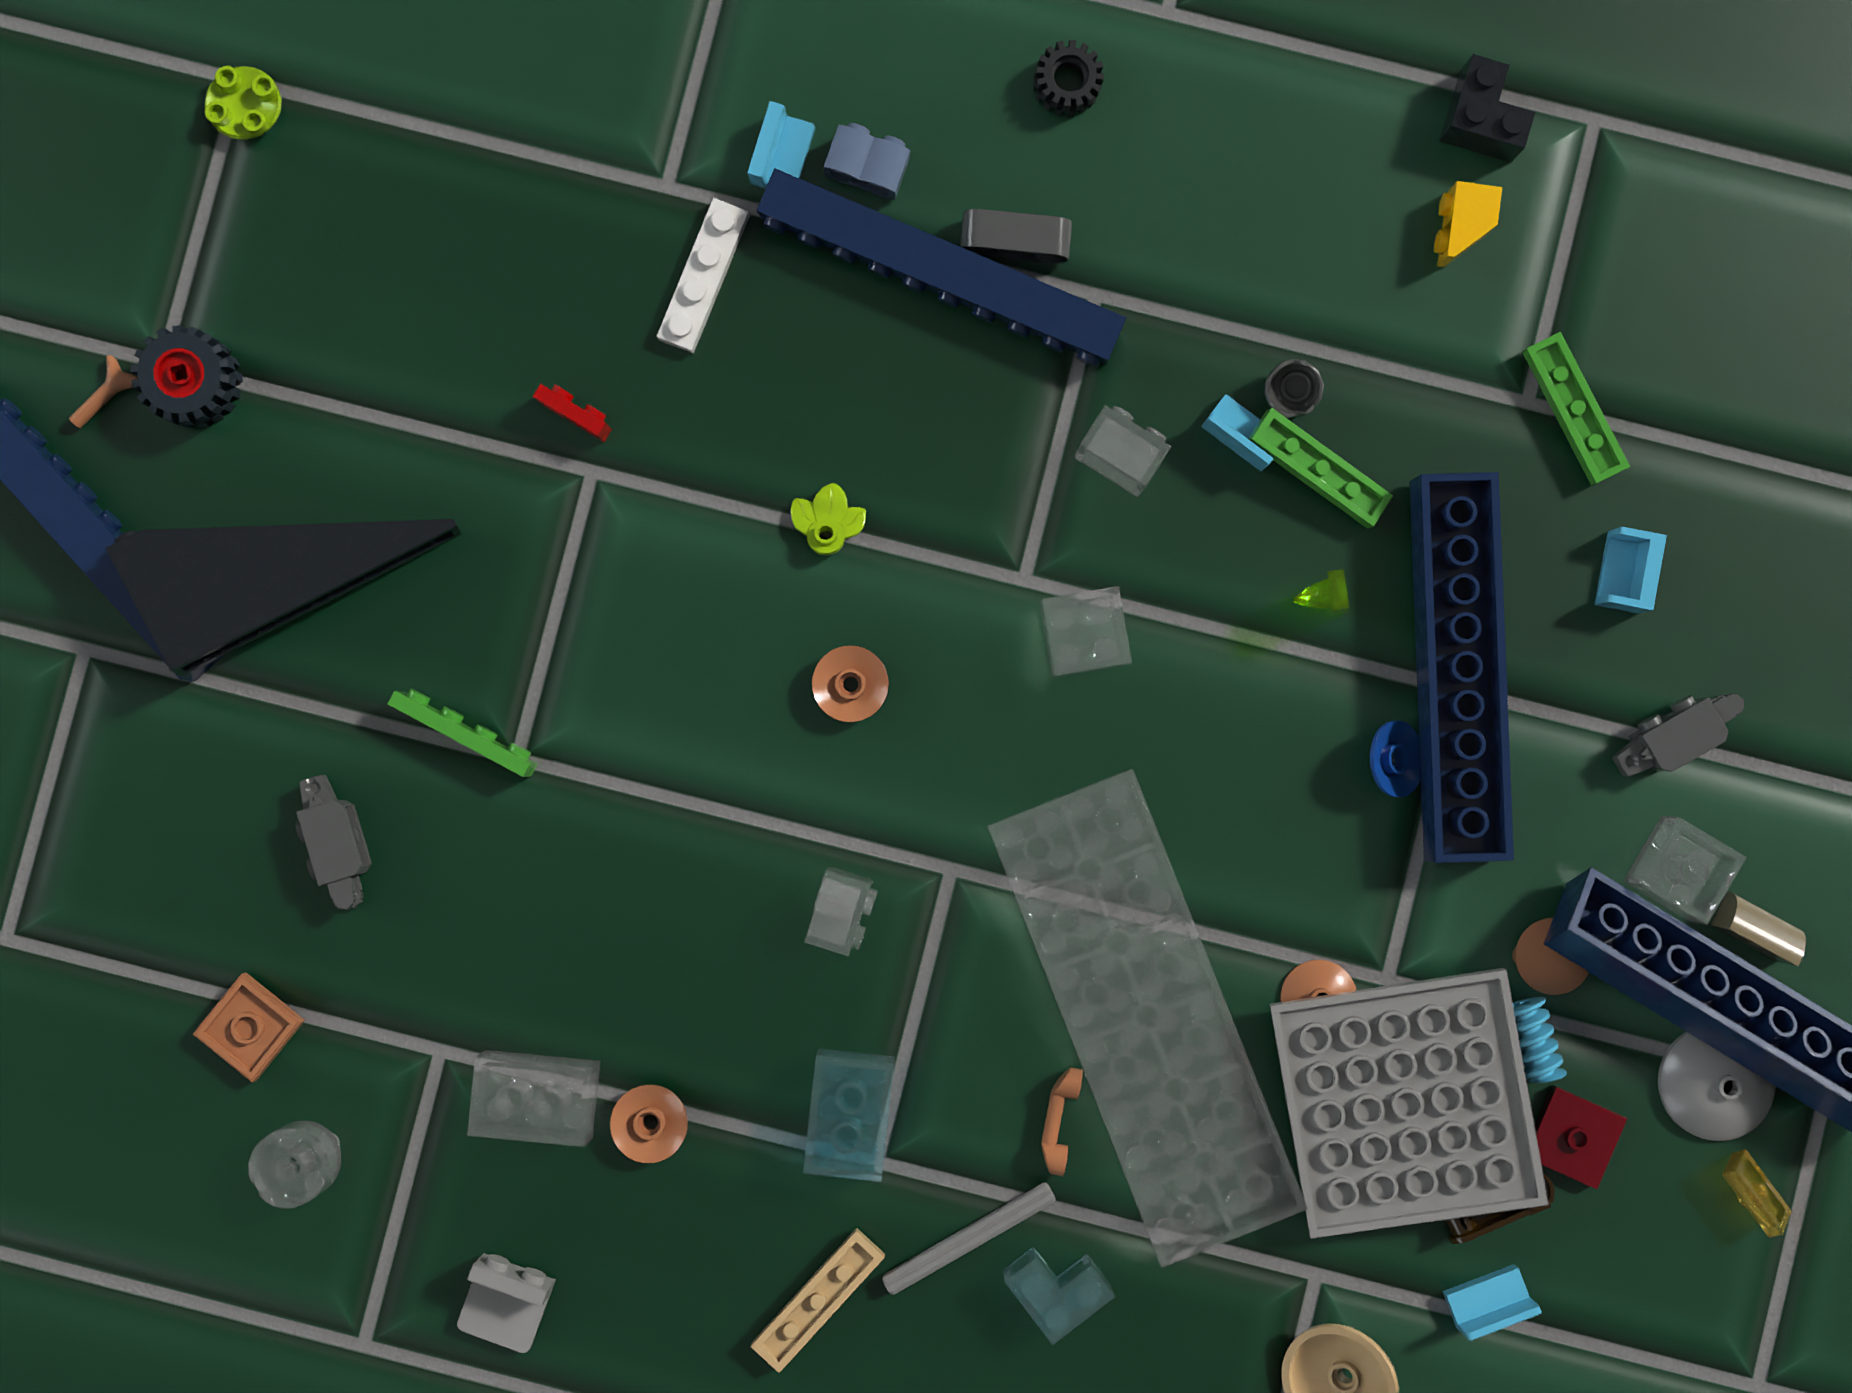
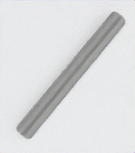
M1047 1183L1038 1185L883 1275L882 1279L887 1291L891 1295H895L1050 1206L1056 1201L1051 1188Z

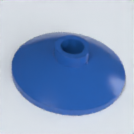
M1389 721L1383 724L1377 730L1370 748V767L1373 778L1380 790L1388 796L1405 797L1416 789L1421 780L1419 736L1409 724L1403 721Z

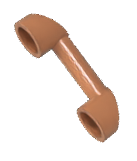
M1068 1068L1056 1081L1050 1093L1041 1147L1047 1169L1051 1175L1063 1177L1065 1172L1068 1146L1057 1144L1065 1098L1078 1100L1082 1084V1069Z

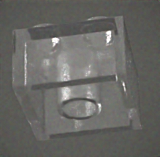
M1661 816L1623 882L1688 921L1708 924L1747 857L1680 817Z

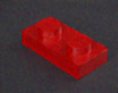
M540 383L533 395L541 405L602 442H605L612 431L604 422L607 417L605 414L589 404H586L585 408L582 409L571 401L574 396L554 384L552 389H549Z

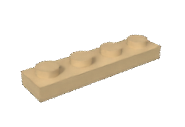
M856 1228L753 1340L751 1348L780 1373L885 1258V1253Z

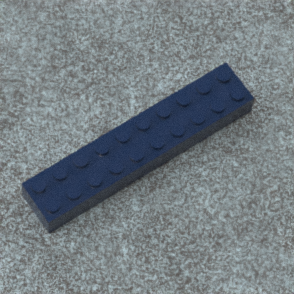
M1499 472L1421 474L1409 482L1424 861L1435 863L1514 861Z
M1592 867L1566 883L1545 938V946L1852 1132V1026Z

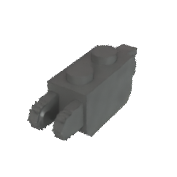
M1737 693L1719 694L1715 698L1693 699L1692 695L1686 696L1671 704L1672 711L1660 718L1659 714H1656L1638 723L1637 726L1640 730L1628 736L1631 742L1613 755L1612 759L1622 776H1631L1647 769L1656 772H1673L1726 742L1728 729L1725 723L1735 718L1736 715H1740V712H1744V699L1738 696Z
M326 775L302 780L299 783L303 810L296 812L299 820L296 822V831L300 841L306 843L310 858H307L308 872L313 880H317L318 886H328L330 897L333 898L332 903L338 909L348 910L350 907L357 908L364 898L359 875L367 873L372 862L355 805L346 800L337 799Z

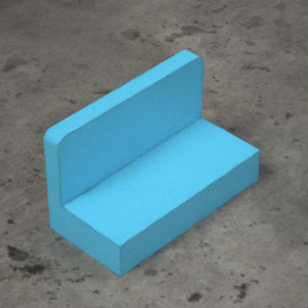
M770 101L747 172L751 185L766 189L774 168L800 179L814 135V124L787 116L784 105Z
M1225 394L1201 427L1261 472L1273 460L1269 454L1248 439L1260 419Z
M1514 1264L1442 1291L1456 1328L1469 1341L1542 1313L1539 1305L1530 1298L1520 1270Z

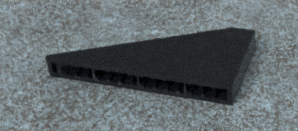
M454 519L154 529L125 532L116 537L115 543L105 549L170 671L182 677L461 535V532Z

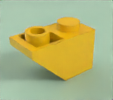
M1457 181L1447 193L1442 194L1439 204V216H1444L1442 230H1438L1434 242V253H1439L1437 266H1447L1498 225L1502 187Z

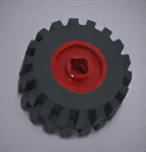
M181 325L172 326V332L165 328L157 330V339L148 336L143 341L147 345L145 350L137 349L134 355L140 360L138 365L131 364V373L137 375L138 379L131 380L133 389L141 392L137 396L142 404L149 407L148 410L169 422L187 428H194V425L201 428L210 426L209 420L220 422L224 419V416L221 414L224 409L232 412L235 405L230 403L232 396L240 399L242 391L236 388L235 385L236 383H243L242 374L235 370L240 365L237 359L230 355L232 351L227 346L197 328L189 327V329H186Z

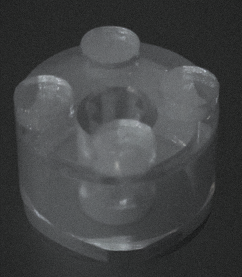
M295 1121L267 1135L255 1146L249 1160V1177L251 1183L254 1182L260 1192L258 1195L268 1204L279 1208H294L320 1195L333 1184L339 1174L341 1167L339 1138L324 1126L312 1121Z

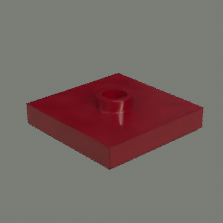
M1552 1085L1534 1126L1541 1165L1598 1189L1628 1118Z

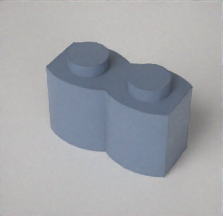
M849 123L848 126L838 125L823 167L824 175L840 183L861 188L886 199L895 200L910 159V150L905 147V143L893 136H884V139L869 135L870 131L866 127L856 123Z

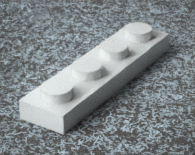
M713 198L656 336L658 340L694 354L749 219L748 211Z

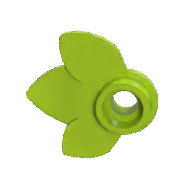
M830 483L819 490L813 502L795 498L791 505V518L795 529L807 536L810 548L817 554L829 556L837 553L843 547L846 539L857 536L862 531L866 522V509L860 507L848 508L844 491L836 483ZM824 531H829L833 534L827 540L821 539L819 535Z

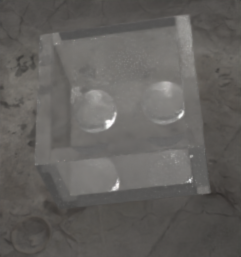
M1105 405L1079 445L1074 458L1138 498L1171 446L1165 443L1166 437L1159 431L1151 427H1146L1144 430L1132 422L1133 416L1124 409L1117 406L1111 409Z
M1119 586L1045 598L1040 601L1039 605L1052 678L1127 666L1132 663Z

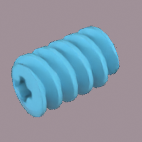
M1531 997L1512 1003L1525 1068V1077L1530 1083L1550 1082L1561 1079L1567 1074L1566 1070L1557 1068L1563 1063L1562 1056L1558 1053H1553L1558 1049V1041L1548 1038L1554 1033V1027L1549 1023H1543L1550 1018V1013L1547 1009L1539 1008L1545 1003L1546 999L1544 997Z

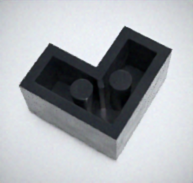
M1476 54L1470 57L1460 70L1440 142L1510 163L1525 149L1536 112L1499 101L1509 64Z

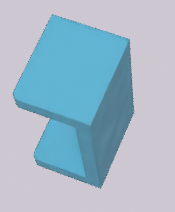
M1618 527L1608 531L1594 605L1637 614L1653 611L1667 535L1628 527Z

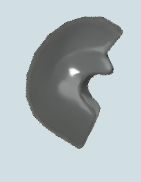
M1290 359L1277 364L1268 374L1264 394L1269 407L1275 409L1284 417L1304 416L1313 411L1314 407L1321 401L1324 383L1319 370L1306 360Z

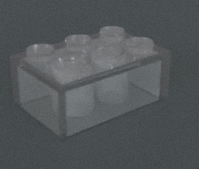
M485 1050L475 1057L467 1136L585 1147L593 1138L600 1061Z

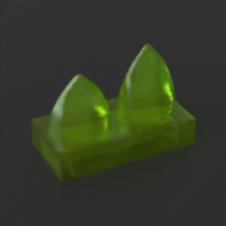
M1344 569L1328 571L1329 579L1319 581L1295 596L1293 602L1314 608H1333L1334 614L1349 613L1350 608Z

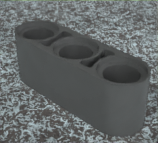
M968 209L963 212L960 247L983 257L1056 264L1069 261L1072 221L1057 216Z

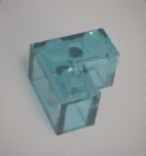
M1032 1247L1003 1270L1005 1283L1052 1345L1115 1297L1111 1284L1088 1254L1056 1277L1036 1249Z

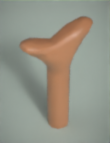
M111 355L106 357L107 374L103 385L69 417V420L78 428H82L115 394L133 388L131 380L138 379L135 375L122 372L118 361Z

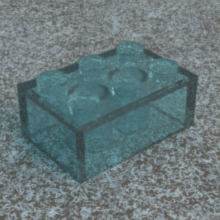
M818 1049L815 1060L803 1173L881 1182L895 1057Z

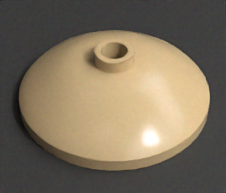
M1321 1324L1305 1330L1290 1344L1283 1359L1282 1384L1284 1393H1399L1395 1371L1384 1351L1367 1335L1345 1325ZM1342 1369L1349 1370L1353 1378L1346 1377Z

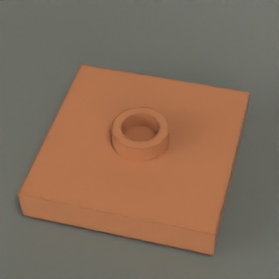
M245 972L237 978L193 1035L253 1083L259 1079L304 1023L305 1019Z

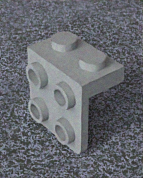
M483 1253L473 1264L467 1279L472 1281L457 1326L462 1332L520 1353H526L533 1344L556 1279L546 1276L540 1270L523 1268L512 1264L502 1256Z

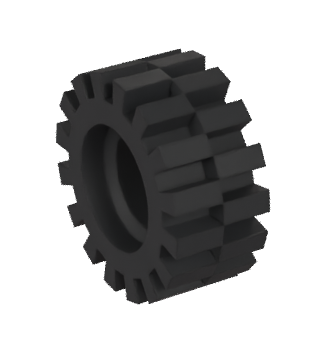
M1070 40L1068 46H1064V42L1059 41L1056 43L1055 49L1050 45L1046 49L1045 54L1040 56L1034 74L1033 90H1037L1036 99L1038 102L1044 100L1043 108L1046 111H1049L1051 107L1056 109L1054 115L1059 117L1062 111L1067 112V117H1074L1075 111H1078L1079 114L1086 112L1087 107H1091L1095 103L1104 80V73H1101L1103 69L1102 61L1096 62L1098 54L1094 50L1090 54L1087 53L1088 45L1082 43L1081 48L1075 47L1076 40ZM1062 67H1072L1081 74L1082 85L1075 91L1062 90L1055 83V72Z

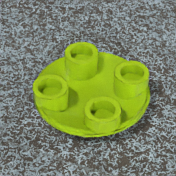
M223 66L216 71L215 79L206 92L205 115L211 124L225 136L234 139L255 138L267 132L277 121L281 111V94L274 80L259 69L245 66L235 68Z

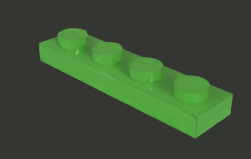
M1558 332L1522 351L1591 486L1629 468L1630 465L1562 333Z
M1273 408L1266 410L1248 438L1269 454L1274 462L1367 529L1375 526L1393 497L1388 491Z
M410 688L407 693L401 691L393 692L387 703L388 705L522 777L532 776L538 763L529 759L530 751L512 742L508 747L495 741L498 736L495 732L478 724L473 729L461 723L464 718L463 715L443 706L441 711L428 705L430 701L428 696Z

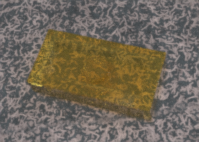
M1746 1149L1732 1153L1722 1174L1737 1194L1741 1205L1749 1210L1768 1238L1783 1234L1792 1213L1791 1209Z

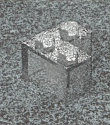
M829 866L823 877L814 905L815 910L804 942L849 956L851 948L859 950L866 927L860 926L859 923L862 914L870 916L878 892L871 889L873 880Z

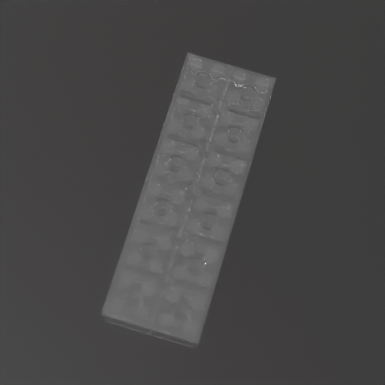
M1133 769L1124 770L986 825L1161 1267L1307 1210V1205Z

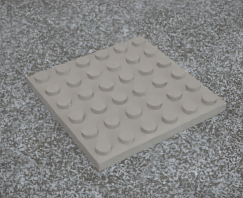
M1492 969L1269 1004L1310 1238L1548 1205L1506 969Z

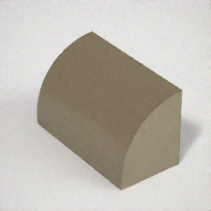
M1727 892L1710 926L1777 962L1799 966L1806 946L1804 932L1738 895Z

